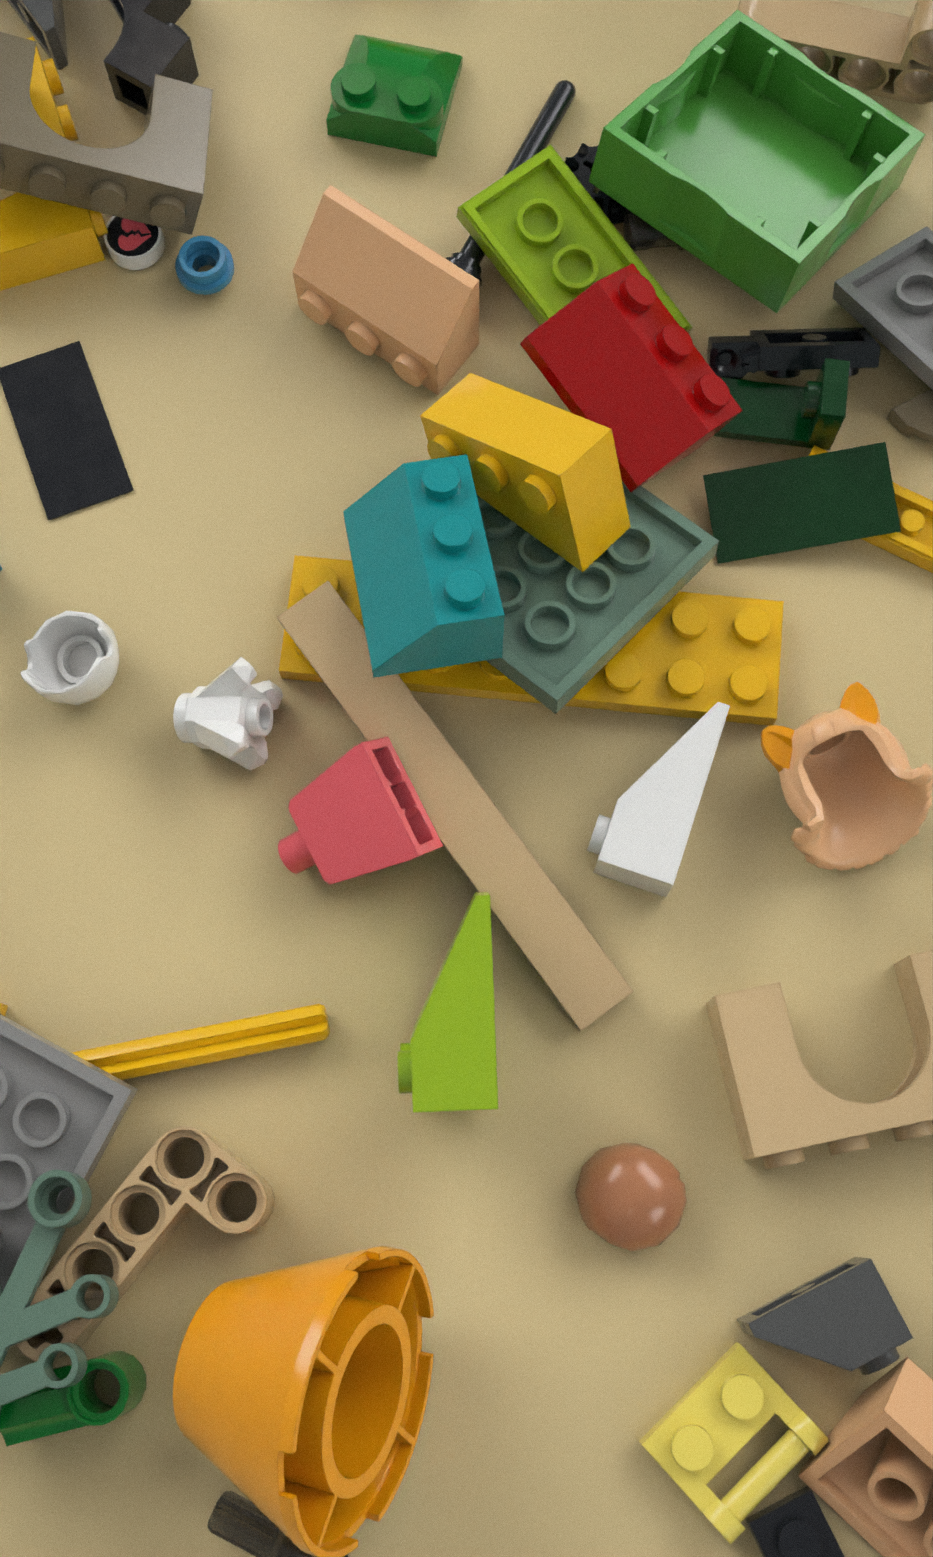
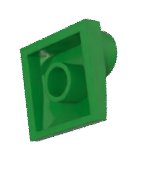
M355 35L343 68L334 75L331 81L332 103L326 119L328 135L437 157L462 68L463 56L365 35Z

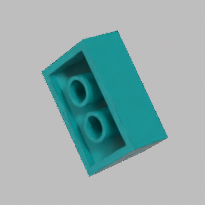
M468 455L403 463L343 511L373 678L502 658L505 615Z

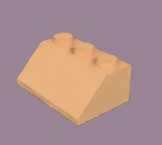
M330 185L322 195L292 271L300 309L312 321L320 325H324L327 322L344 333L350 344L361 353L368 356L374 353L391 364L398 376L408 384L415 387L423 385L439 395L479 345V280Z
M906 1357L863 1391L827 1436L830 1441L816 1456L812 1454L801 1468L798 1477L883 1557H933V1380L912 1360Z

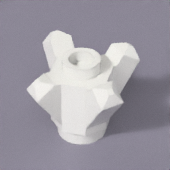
M240 657L207 686H198L192 693H183L178 697L173 712L176 734L184 743H193L201 749H211L251 771L264 765L267 761L268 751L265 736L272 730L273 710L279 708L283 697L282 690L270 680L251 685V681L257 676V673L249 662Z

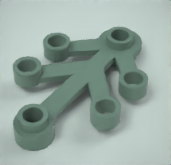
M64 1170L47 1171L34 1181L29 1190L28 1209L36 1223L4 1290L0 1282V1368L11 1346L80 1317L85 1319L106 1317L115 1309L118 1303L119 1291L112 1278L103 1274H86L77 1279L71 1289L30 1306L66 1228L78 1225L90 1210L92 1202L91 1189L87 1181L76 1173ZM69 1187L75 1196L74 1204L68 1212L62 1214L57 1208V1197L63 1189ZM96 1282L103 1289L104 1298L97 1309L91 1310L85 1302V1293L87 1288ZM55 1343L42 1351L38 1361L1 1374L0 1412L2 1406L44 1388L61 1389L72 1387L79 1383L87 1370V1357L83 1349L75 1343ZM61 1351L69 1355L72 1365L70 1373L63 1380L58 1378L53 1370L54 1359Z

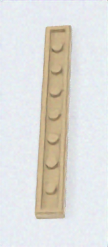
M326 581L277 616L283 628L364 738L370 741L389 737L442 844L478 892H488L490 894L492 912L578 1029L582 1031L634 991L400 676L394 674L373 678L365 630L331 583Z

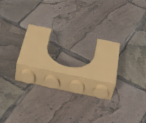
M933 950L911 954L893 964L911 1027L913 1055L909 1070L901 1084L889 1096L876 1103H857L839 1098L821 1087L808 1073L797 1050L780 982L715 995L706 1003L743 1160L762 1156L765 1170L805 1162L802 1148L827 1142L830 1155L832 1156L870 1148L868 1133L893 1129L896 1142L933 1134Z

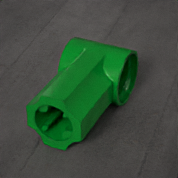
M111 1351L88 1359L86 1373L76 1385L61 1389L47 1387L2 1406L0 1412V1433L5 1440L6 1446L89 1425H105L132 1411L140 1403L146 1390V1374L143 1366L129 1353ZM68 1364L53 1368L55 1375L63 1380L70 1373L72 1365ZM100 1369L112 1372L120 1384V1396L114 1406L103 1403L95 1392L94 1381Z

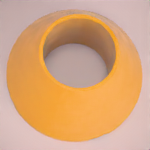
M378 1246L230 1280L219 1285L206 1297L196 1311L185 1333L177 1358L173 1382V1408L180 1431L301 1551L315 1557H343L358 1547V1540L351 1538V1536L359 1529L366 1518L380 1522L391 1504L409 1465L425 1413L434 1354L421 1351L422 1317L431 1319L434 1316L431 1291L422 1266L411 1253L405 1250Z

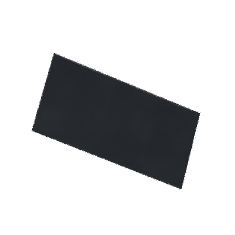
M80 341L0 368V382L48 520L134 491Z

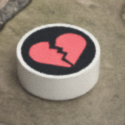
M112 216L107 222L108 234H104V241L110 257L120 267L128 270H142L155 264L162 256L165 248V239L160 227L117 216Z

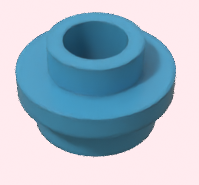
M196 236L182 245L176 258L175 269L178 279L184 288L195 294L209 295L221 291L230 283L234 274V262L228 248L218 240L210 236ZM203 266H213V268L208 271L198 272V270Z

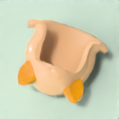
M859 682L849 685L842 696L838 709L813 715L795 730L774 725L767 726L761 731V747L764 756L779 772L786 803L794 815L803 823V827L793 830L791 840L794 842V847L805 855L808 863L828 870H833L834 868L839 871L850 870L851 868L860 869L868 864L872 865L881 861L885 855L894 854L899 850L901 844L905 845L912 837L918 835L921 825L926 820L928 809L932 805L933 769L927 763L916 769H911L903 745L892 732L880 723V712L875 699L868 689Z

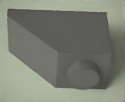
M854 1257L737 1319L743 1332L849 1371L859 1368L862 1375L877 1372L894 1363L900 1358L896 1347L913 1339L872 1259Z

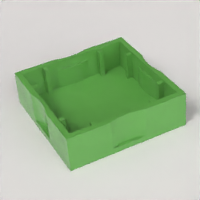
M737 9L691 50L686 61L674 73L652 84L603 127L589 182L772 311L778 313L900 187L925 134L858 89L852 88L826 74L812 63L804 53Z

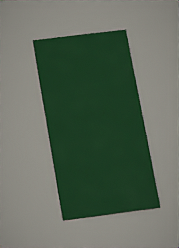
M886 442L703 475L713 537L719 540L716 552L718 564L901 532Z

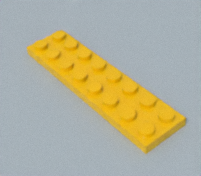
M295 555L287 609L326 581H329L364 628L352 561ZM679 591L565 706L701 719L717 702L730 705L726 722L773 726L777 720L784 601ZM284 629L279 663L281 679L324 683ZM486 660L398 674L410 691L540 703Z

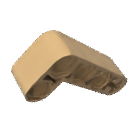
M740 0L739 11L804 53L812 63L836 80L865 94L911 104L923 105L933 102V0H917L911 17L832 0Z
M179 1126L170 1129L156 1141L41 1282L30 1306L64 1292V1289L66 1291L71 1289L77 1279L86 1275V1262L89 1256L98 1249L107 1253L112 1260L114 1267L112 1279L118 1287L119 1301L192 1209L196 1210L213 1226L225 1233H248L259 1229L269 1220L274 1209L275 1199L272 1188L263 1176L213 1135L194 1127ZM194 1139L203 1148L204 1163L198 1173L185 1179L175 1170L173 1164L174 1153L183 1142ZM243 1181L249 1184L255 1191L257 1203L253 1214L247 1220L237 1222L226 1213L224 1198L230 1187ZM148 1194L158 1204L159 1219L153 1229L143 1234L133 1227L129 1214L134 1200L140 1195ZM90 1285L85 1293V1302L91 1310H95L101 1305L104 1294L103 1289H97ZM80 1317L57 1327L59 1332L64 1335L63 1337L48 1341L44 1336L46 1332L18 1343L16 1346L22 1355L33 1361H38L42 1351L52 1344L70 1342L80 1347L83 1346L106 1317L99 1319ZM61 1351V1352L55 1357V1359L60 1358V1357L65 1356V1355H68V1354H66L65 1352Z

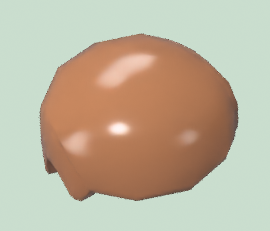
M625 1142L600 1148L582 1166L575 1190L581 1217L586 1226L604 1241L620 1248H626L629 1251L660 1246L679 1227L687 1203L685 1184L680 1179V1172L668 1159L658 1152L637 1143Z

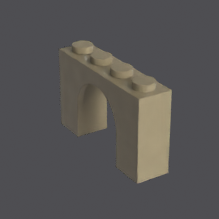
M0 32V188L192 235L204 194L213 89L155 74L142 136L130 144L117 148L84 146L72 142L53 131L42 121L32 105L30 84L36 41Z

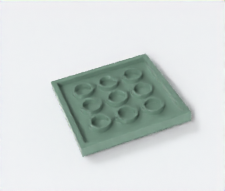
M622 481L631 527L584 572L578 570L477 495L505 615L502 658L486 661L555 714L716 555L719 540L642 486L630 492Z

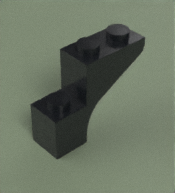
M110 0L123 23L122 32L117 43L103 60L114 96L117 100L146 115L155 74L191 84L197 79L199 74L190 37L175 24L190 6L191 0Z

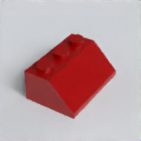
M633 263L596 281L526 336L520 343L571 413L612 429L621 479L630 492H633L699 449L743 411L730 394L726 383L714 373L694 346L688 332L679 326L656 295L652 284L641 275Z

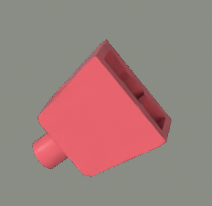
M389 737L361 742L354 746L289 801V812L298 831L278 842V852L282 862L292 873L299 874L316 864L323 880L331 885L413 860L439 849L443 844Z

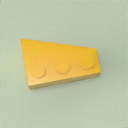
M469 373L420 415L428 440L427 450L431 459L467 454L476 494L581 572H584L631 527L611 428L473 373Z

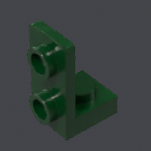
M825 358L817 380L807 381L805 387L721 378L743 411L714 436L813 448L815 445L824 450H830L846 417L850 361Z

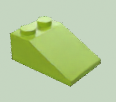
M488 892L474 893L414 1025L410 1043H400V1051H398L399 1094L412 1093L413 1112L498 1109L490 894Z

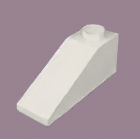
M717 702L617 800L612 818L599 814L587 851L599 855L593 873L663 897L668 895L674 885L730 705Z

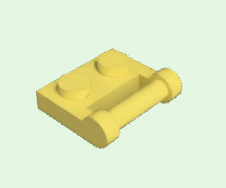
M738 1342L639 1440L641 1445L730 1544L746 1529L741 1522L809 1451L816 1456L830 1441L823 1431L797 1406ZM775 1414L789 1430L720 1500L707 1484Z

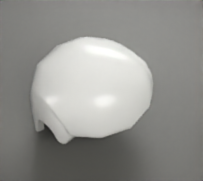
M65 611L47 619L33 636V639H29L24 643L28 663L27 669L21 671V676L37 693L52 702L80 705L97 699L112 685L117 673L119 647L114 631L102 619L92 613Z

